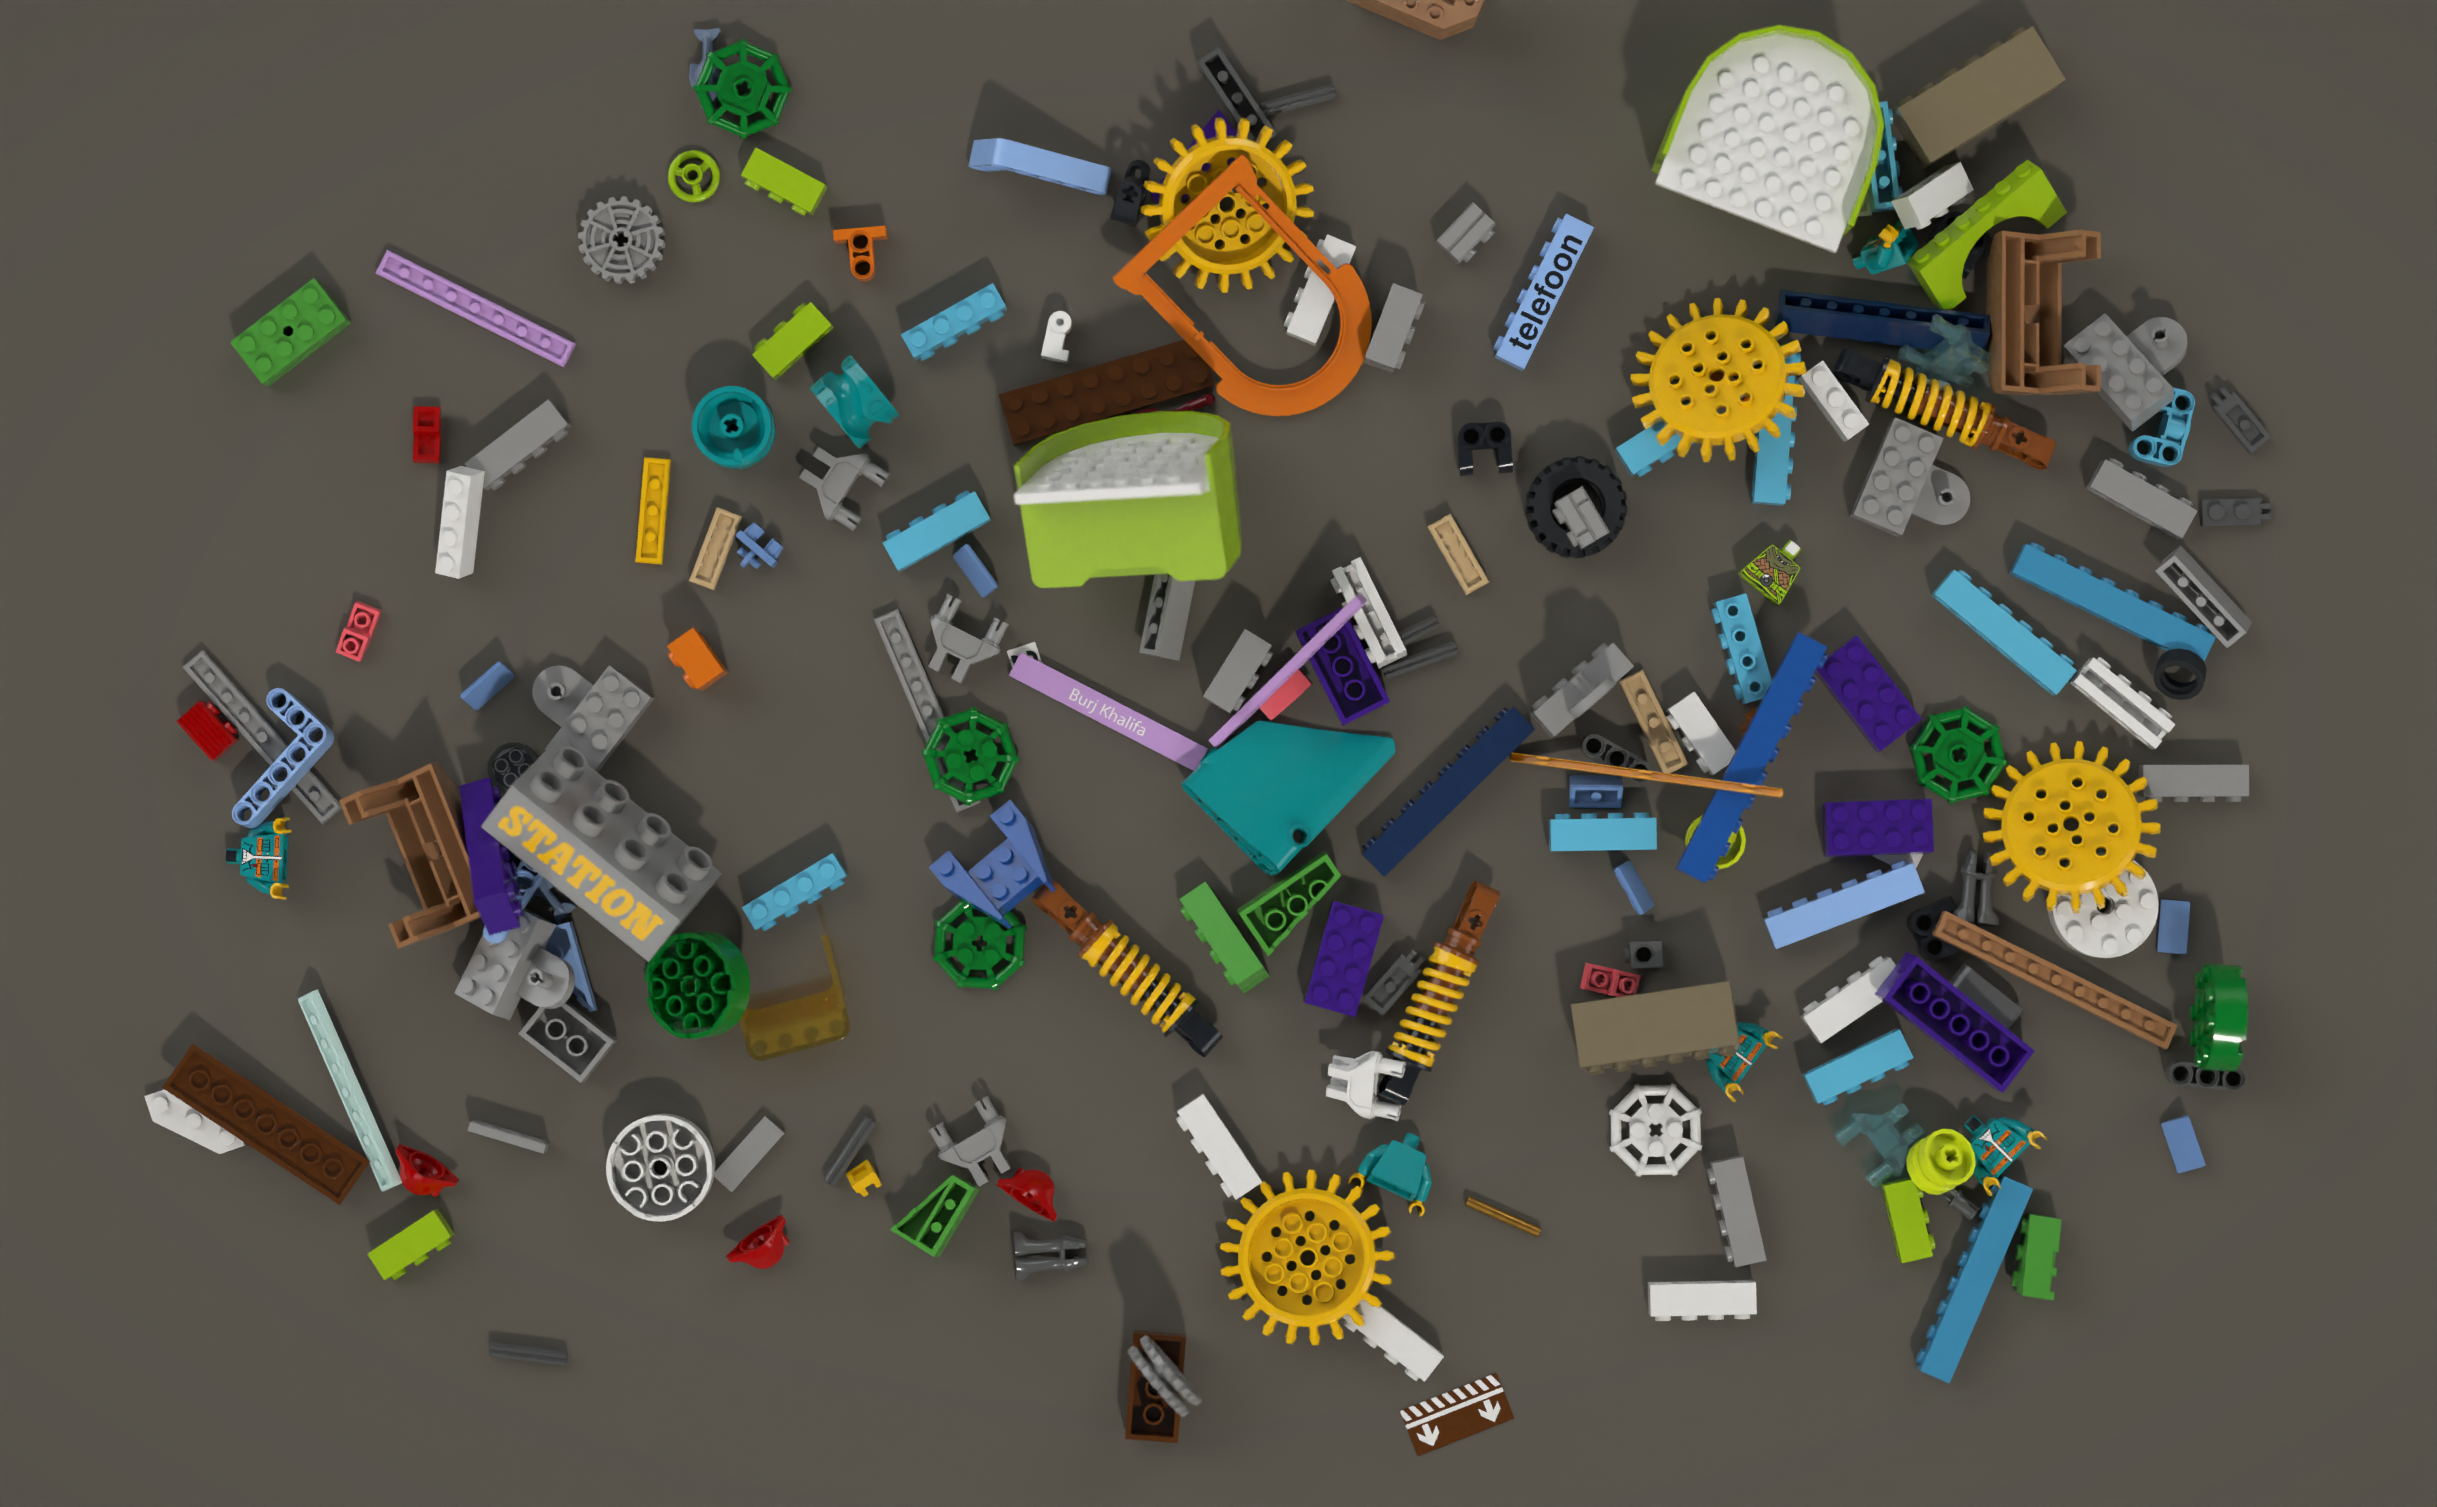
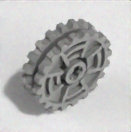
M622 196L620 201L611 197L607 204L601 201L598 202V209L595 211L590 209L587 212L588 220H582L580 224L584 230L578 233V239L583 241V244L578 247L582 254H586L583 258L584 262L588 266L592 265L591 270L596 275L602 273V278L608 282L614 278L616 284H622L624 280L632 284L635 283L636 277L647 278L646 272L648 270L654 272L657 269L655 265L656 260L662 261L663 259L660 250L666 248V242L661 239L665 235V231L662 227H658L661 223L657 215L651 216L653 213L652 209L647 205L642 208L641 201L637 199L630 202L628 197ZM621 234H624L628 239V243H623L625 245L623 247H620L619 243L616 242V238H621L619 236Z
M1145 1335L1141 1338V1345L1147 1355L1134 1346L1127 1350L1128 1354L1142 1374L1180 1416L1185 1417L1189 1410L1181 1395L1190 1404L1195 1406L1199 1405L1202 1399L1171 1359L1149 1336Z

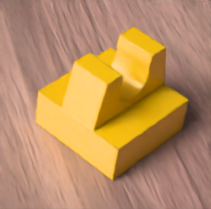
M868 1159L846 1173L852 1188L856 1193H860L864 1197L868 1195L866 1187L870 1184H875L877 1188L881 1186L877 1173Z

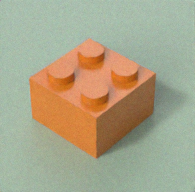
M691 628L667 645L670 650L667 653L668 657L675 666L682 667L686 672L682 676L690 688H697L703 691L729 673L703 635L696 628Z

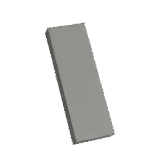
M765 1115L715 1171L714 1177L730 1192H733L785 1132Z
M479 1120L471 1121L467 1130L543 1154L548 1151L550 1144L548 1141Z

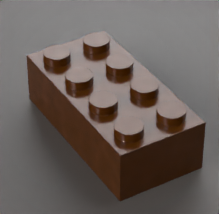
M1134 1330L1132 1346L1139 1348L1147 1355L1141 1345V1338L1145 1335L1149 1336L1178 1367L1180 1372L1184 1373L1186 1334ZM1131 1359L1125 1439L1178 1443L1180 1414L1167 1403Z

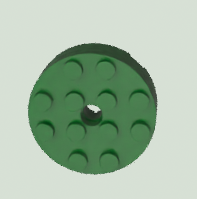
M698 931L673 935L651 958L646 968L645 982H648L649 994L646 1000L649 1009L660 1026L676 1037L697 1039L721 1035L732 1029L739 1022L747 1008L750 997V975L746 961L735 944L721 934L710 931Z
M2205 964L2201 967L2200 973L2195 974V1004L2190 1005L2189 1019L2194 1020L2193 1030L2189 1034V1045L2194 1046L2195 1066H2198L2201 1070L2235 1072L2240 1066L2243 1057L2240 1040H2246L2248 994L2246 978H2241L2239 975L2243 972L2242 967L2239 965Z

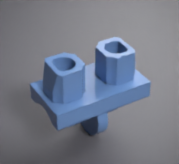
M752 523L744 532L740 530L735 535L751 549L748 552L741 547L737 551L744 558L740 563V566L743 568L751 564L757 570L762 563L755 558L756 555L774 568L778 564L776 559L780 556L784 547L773 538L764 549L760 547L756 542L765 531L756 523Z

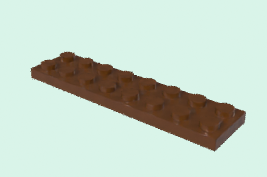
M1181 340L999 394L1012 442L1015 446L1059 433L1081 424L1103 420L1215 386L1210 366L1185 340Z
M193 1043L162 1087L338 1205H341L370 1162L367 1158Z

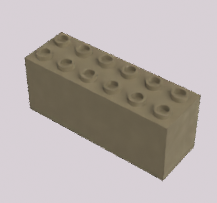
M2022 26L2006 38L2007 42L2004 44L1999 40L1983 52L1984 56L1980 57L1979 54H1976L1961 65V70L1958 71L1956 67L1942 75L1943 77L1939 79L1940 83L1935 84L1932 81L1916 93L1917 97L1913 98L1909 95L1894 106L1893 122L1922 169L1927 168L2057 89L2066 81L2033 26L2027 30Z
M1730 981L1571 1004L1580 1068L1584 1072L1589 1073L1590 1076L1604 1074V1069L1608 1068L1615 1069V1072L1631 1070V1065L1640 1064L1642 1068L1657 1066V1061L1666 1060L1668 1064L1684 1062V1057L1691 1056L1694 1060L1709 1059L1710 1054L1718 1052L1720 1056H1731L1736 1054V1050L1741 1049L1734 995Z

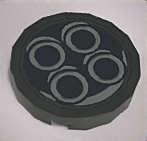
M508 742L499 746L491 754L488 761V776L495 787L498 786L500 791L506 793L511 785L538 759V756L527 745Z

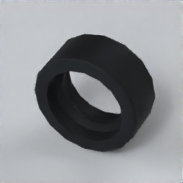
M2180 648L2168 650L2157 661L2154 671V682L2157 689L2163 695L2178 700L2191 699L2202 690L2207 668L2204 660L2190 650ZM2172 666L2185 667L2196 678L2191 682H2177L2165 673V669Z

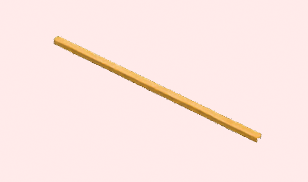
M1512 753L1510 760L1511 762L1778 798L1783 796V789L1543 756Z

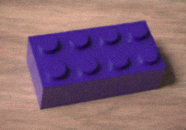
M1343 608L1296 630L1295 634L1302 648ZM1347 621L1309 659L1342 726L1390 702L1350 621Z
M1858 636L1852 637L1831 653L1822 668L1817 667L1814 672L1876 752H1881L1922 720Z
M1932 799L1826 802L1822 805L1824 857L1930 854L1934 852Z
M1332 901L1304 1003L1356 1017L1384 915Z

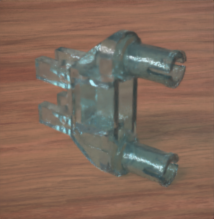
M1936 316L1930 325V331L1945 338L1930 352L1922 354L1908 344H1905L1898 353V359L1915 367L1917 374L1924 373L1927 379L1951 380L1965 388L1973 383V378L1969 375L1974 371L1983 374L1989 369V364L1985 362L1990 358V353L1973 343L1969 328L1962 324L1955 326L1941 316Z
M1901 1102L1883 1115L1855 1112L1851 1115L1850 1122L1833 1133V1136L1842 1147L1860 1133L1865 1134L1882 1156L1883 1163L1864 1176L1874 1190L1892 1175L1898 1177L1902 1174L1908 1145L1925 1133L1917 1123H1914L1901 1134L1898 1133L1893 1124L1909 1113V1110Z

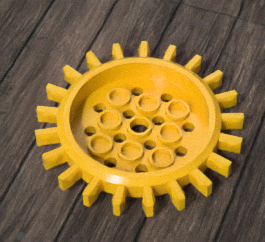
M1221 117L1215 118L1216 137L1205 139L1203 130L1196 124L1192 125V135L1197 144L1186 150L1182 142L1172 138L1170 144L1180 157L1173 165L1157 157L1153 161L1160 170L1167 172L1163 184L1155 181L1144 182L1143 186L1150 192L1160 193V198L1157 205L1147 204L1141 206V212L1147 216L1160 215L1161 225L1146 230L1145 235L1149 240H1152L1228 167L1227 161L1229 158L1234 157L1236 159L1240 154L1249 160L1257 180L1261 177L1265 179V183L1259 187L1293 223L1295 216L1313 217L1314 211L1306 206H1296V196L1313 192V186L1310 183L1294 185L1291 178L1292 175L1301 172L1307 166L1304 161L1299 159L1285 167L1281 158L1290 151L1293 145L1285 139L1271 152L1266 148V144L1271 138L1273 130L1266 125L1261 129L1256 141L1247 138L1250 121L1245 118L1240 119L1236 136L1226 135L1227 126ZM1204 163H1209V170L1205 172L1202 171V165ZM1232 190L1225 196L1231 197L1233 200V205L1229 210H1221L1220 202H1218L1159 259L1162 262L1175 252H1178L1182 259L1175 266L1172 273L1179 279L1185 275L1191 265L1199 268L1194 282L1197 288H1204L1208 275L1211 272L1219 274L1217 284L1222 293L1228 292L1229 275L1240 273L1243 286L1247 290L1252 289L1250 270L1260 266L1262 273L1268 278L1273 279L1275 273L1268 263L1271 257L1278 253L1287 262L1291 263L1294 260L1291 252L1283 248L1282 245L1285 241L1238 191L1233 192ZM1184 194H1188V201L1182 203L1181 196ZM1256 195L1255 198L1262 205L1266 203L1260 195ZM1242 208L1244 214L1241 217H1236V211ZM1218 214V220L1212 223L1210 221L1211 216ZM1243 234L1248 235L1246 242H1240V237ZM1221 239L1223 245L1220 248H1215V242Z
M1720 298L1714 299V315L1702 318L1695 303L1689 304V313L1693 321L1682 326L1672 314L1668 315V324L1673 333L1667 339L1652 330L1648 334L1652 344L1659 347L1656 354L1652 355L1637 351L1636 358L1638 363L1650 366L1651 368L1649 374H1631L1633 386H1649L1650 389L1648 393L1632 397L1635 409L1654 404L1655 410L1641 418L1643 427L1646 430L1656 423L1663 421L1666 426L1656 436L1658 444L1663 446L1674 434L1682 437L1678 443L1677 451L1679 456L1683 458L1688 453L1693 442L1702 444L1700 451L1704 462L1710 461L1713 445H1725L1724 450L1730 461L1735 460V442L1746 439L1749 447L1755 453L1760 451L1758 439L1754 434L1764 428L1770 435L1778 438L1781 434L1777 424L1772 421L1774 416L1779 413L1790 419H1795L1796 417L1795 408L1783 403L1785 396H1805L1803 385L1788 383L1789 376L1807 374L1805 363L1786 364L1785 358L1801 352L1798 340L1779 346L1777 341L1789 332L1786 322L1783 321L1771 331H1767L1764 326L1771 317L1769 309L1764 307L1754 321L1745 318L1748 307L1746 300L1740 299L1736 306L1734 315L1724 314V307ZM1709 335H1716L1712 340L1707 339ZM1745 343L1751 344L1749 348H1742ZM1685 347H1692L1689 352L1683 351ZM1720 356H1727L1725 360H1719ZM1756 364L1763 365L1760 369L1754 368ZM1696 368H1703L1701 372H1695ZM1714 372H1723L1725 375L1722 380L1715 382L1710 379ZM1732 376L1739 377L1736 381L1730 380ZM1674 379L1680 380L1677 384H1671V381ZM1708 388L1715 389L1712 393L1706 392ZM1743 397H1750V400L1747 402L1741 401ZM1685 400L1691 401L1688 405H1683L1682 403ZM1719 409H1726V412L1723 414L1717 413Z
M2082 741L2076 742L2074 759H2061L2060 748L2057 743H2051L2050 755L2053 760L2052 762L2041 765L2037 756L2032 751L2026 753L2027 762L2033 770L2023 776L2011 765L2006 768L2008 777L2016 783L2011 792L2001 786L1993 785L1991 789L1992 794L1996 798L2006 801L2003 810L1984 808V818L2001 821L2002 830L1983 833L1984 843L2003 841L2005 850L1990 856V863L1992 866H1996L2007 860L2011 861L2015 868L2003 878V883L2007 887L2014 884L2021 876L2030 882L2023 892L2024 901L2029 902L2034 897L2037 889L2040 888L2049 892L2046 899L2048 911L2054 910L2057 905V897L2061 894L2071 895L2070 906L2073 913H2079L2081 908L2079 896L2092 893L2095 904L2099 909L2105 907V897L2101 889L2111 884L2116 892L2124 898L2128 895V890L2119 877L2125 871L2130 872L2134 877L2141 880L2146 876V871L2132 861L2137 853L2146 857H2156L2157 848L2140 843L2141 834L2154 835L2160 833V823L2141 822V814L2157 809L2158 803L2156 799H2148L2137 803L2134 794L2142 791L2147 786L2146 778L2141 777L2127 785L2121 778L2128 772L2130 761L2124 759L2114 771L2104 767L2108 759V748L2102 747L2097 754L2095 762L2083 760L2085 750ZM2075 780H2080L2083 784L2080 787H2074L2072 783ZM2039 791H2044L2046 796L2040 799L2036 794ZM2103 791L2107 795L2105 798L2100 799L2096 794ZM2066 802L2070 804V808L2063 810L2060 808V805ZM2026 814H2032L2034 816V819L2032 821H2026L2024 819V816ZM2087 814H2092L2094 819L2089 822L2084 817ZM2067 819H2075L2078 821L2079 827L2075 831H2068L2064 828L2063 824ZM2051 825L2058 827L2055 833L2048 831ZM2114 825L2118 827V831L2111 833L2108 828ZM2074 837H2080L2082 839V842L2080 844H2074L2072 842V839ZM2043 848L2046 850V853L2039 856L2036 854V850ZM2103 848L2106 850V854L2099 856L2096 854V851ZM2068 860L2070 864L2067 867H2062L2060 862Z
M1308 1170L1306 1175L1307 1186L1301 1189H1295L1294 1178L1290 1172L1283 1173V1183L1286 1192L1275 1195L1272 1187L1263 1181L1260 1184L1261 1192L1266 1196L1267 1202L1258 1208L1250 1199L1243 1197L1240 1201L1243 1207L1252 1213L1248 1223L1243 1224L1237 1219H1228L1227 1224L1232 1229L1242 1232L1240 1244L1221 1243L1220 1249L1227 1253H1238L1239 1265L1226 1266L1221 1269V1275L1231 1277L1240 1274L1244 1285L1233 1289L1228 1296L1230 1300H1237L1249 1294L1254 1303L1245 1310L1242 1316L1246 1321L1253 1319L1260 1310L1269 1315L1268 1321L1263 1326L1262 1333L1269 1336L1272 1334L1277 1322L1281 1321L1288 1324L1286 1343L1294 1344L1297 1339L1298 1327H1309L1310 1342L1313 1346L1319 1345L1321 1338L1319 1326L1330 1324L1333 1335L1337 1340H1341L1344 1338V1331L1339 1324V1319L1348 1314L1356 1325L1363 1327L1366 1324L1365 1320L1356 1310L1360 1302L1365 1300L1371 1306L1380 1308L1382 1305L1379 1298L1371 1295L1368 1291L1373 1281L1379 1282L1382 1285H1391L1393 1279L1386 1274H1378L1375 1270L1378 1260L1395 1259V1253L1388 1250L1377 1252L1374 1240L1386 1237L1392 1232L1390 1227H1380L1371 1231L1366 1222L1379 1212L1380 1208L1377 1204L1369 1206L1362 1213L1353 1206L1356 1200L1361 1197L1363 1191L1359 1186L1353 1188L1348 1197L1343 1199L1336 1195L1341 1183L1339 1175L1334 1174L1331 1177L1328 1189L1324 1191L1316 1189L1317 1174L1315 1170ZM1309 1211L1315 1214V1218L1312 1221H1307L1305 1217ZM1334 1220H1337L1340 1224L1337 1230L1330 1228V1224ZM1275 1227L1281 1229V1234L1278 1237L1272 1235V1230ZM1300 1236L1306 1239V1243L1303 1246H1298L1296 1243L1297 1238ZM1325 1245L1330 1247L1328 1255L1321 1253V1248ZM1307 1250L1313 1251L1316 1257L1315 1262L1309 1266L1304 1265L1301 1261L1302 1253ZM1266 1252L1272 1254V1259L1269 1262L1263 1260V1254ZM1352 1254L1355 1257V1262L1349 1265L1346 1263V1257ZM1290 1261H1294L1297 1265L1294 1271H1289L1287 1268ZM1315 1270H1319L1321 1272V1278L1319 1280H1314L1312 1278V1273ZM1343 1279L1346 1282V1286L1340 1290L1337 1288V1281ZM1281 1286H1285L1288 1290L1285 1296H1280L1278 1293V1289ZM1310 1295L1312 1297L1310 1305L1303 1303L1304 1296Z

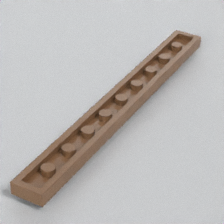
M1942 911L1933 931V936L2162 1049H2168L2178 1025L1947 911Z

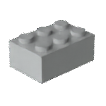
M1394 283L1392 284L1363 363L1392 374L1395 368H1401L1406 352L1402 350L1404 343L1410 344L1416 328L1411 326L1413 319L1419 320L1425 302L1420 301L1423 294Z
M1244 629L1203 698L1228 714H1231L1232 710L1238 712L1246 699L1242 696L1245 689L1252 690L1259 678V675L1256 674L1260 665L1266 667L1273 656V653L1270 651L1272 645Z
M569 1001L555 1009L539 1007L519 1033L520 1036L580 1083L587 1080L617 1041L615 1037Z

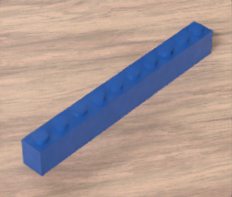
M1800 632L1795 634L1721 781L1762 785L1767 776V772L1764 769L1768 761L1774 762L1780 750L1776 747L1780 738L1785 740L1792 725L1788 724L1792 714L1798 715L1804 703L1800 700L1804 691L1809 692L1816 680L1813 677L1816 668L1821 669L1828 657V654L1824 653L1827 646ZM1716 789L1675 869L1703 884L1708 879L1712 881L1719 869L1716 866L1719 857H1725L1731 846V843L1728 842L1731 833L1736 834L1743 822L1740 816L1744 808L1750 809L1755 796L1749 793Z

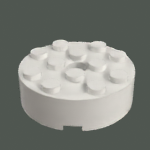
M2096 852V854L2103 856L2106 852ZM2125 871L2119 877L2128 890V895L2124 898L2116 892L2111 884L2101 889L2105 899L2108 901V907L2104 912L2098 911L2092 893L2079 896L2081 901L2079 913H2073L2070 906L2071 895L2059 894L2054 910L2048 911L2049 920L2055 933L2069 948L2091 957L2113 958L2135 950L2148 938L2158 916L2157 890L2149 874L2146 872V876L2141 880L2134 877L2130 872Z
M653 1114L628 1125L612 1143L606 1163L607 1181L615 1199L633 1215L649 1221H669L689 1213L707 1196L714 1181L715 1156L708 1138L694 1123L673 1114ZM658 1160L665 1162L668 1167L664 1175H659L654 1170V1163Z

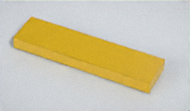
M644 457L636 563L663 565L671 459Z

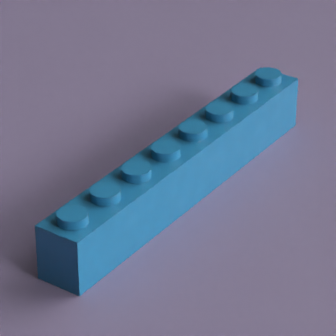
M2031 542L2030 545L2024 544L2021 546L2008 574L2165 651L2178 648L2187 649L2198 654L2205 661L2216 639V636L2210 634L2211 631L2208 627L2199 623L2193 626L2186 622L2187 617L2177 612H2173L2171 615L2163 611L2164 606L2155 601L2149 600L2146 603L2139 599L2140 594L2130 589L2122 591L2115 587L2117 583L2108 578L2102 577L2099 580L2091 576L2093 573L2091 570L2080 565L2075 568L2069 565V560L2061 555L2054 554V557L2044 553L2045 548Z
M1999 1175L1997 1179L2001 1190L1997 1185H1991L1989 1188L1993 1196H1990L1988 1203L1984 1202L1980 1208L1978 1217L1981 1219L1977 1228L1973 1227L1969 1234L1968 1241L1971 1243L1967 1252L1963 1251L1959 1257L1957 1265L1960 1268L1957 1275H1952L1947 1285L1949 1294L1946 1301L1942 1299L1937 1308L1936 1314L1939 1315L1935 1325H1930L1926 1334V1338L1929 1339L1925 1349H1920L1915 1362L1918 1363V1370L1949 1384L2033 1191L2032 1188L2002 1175Z

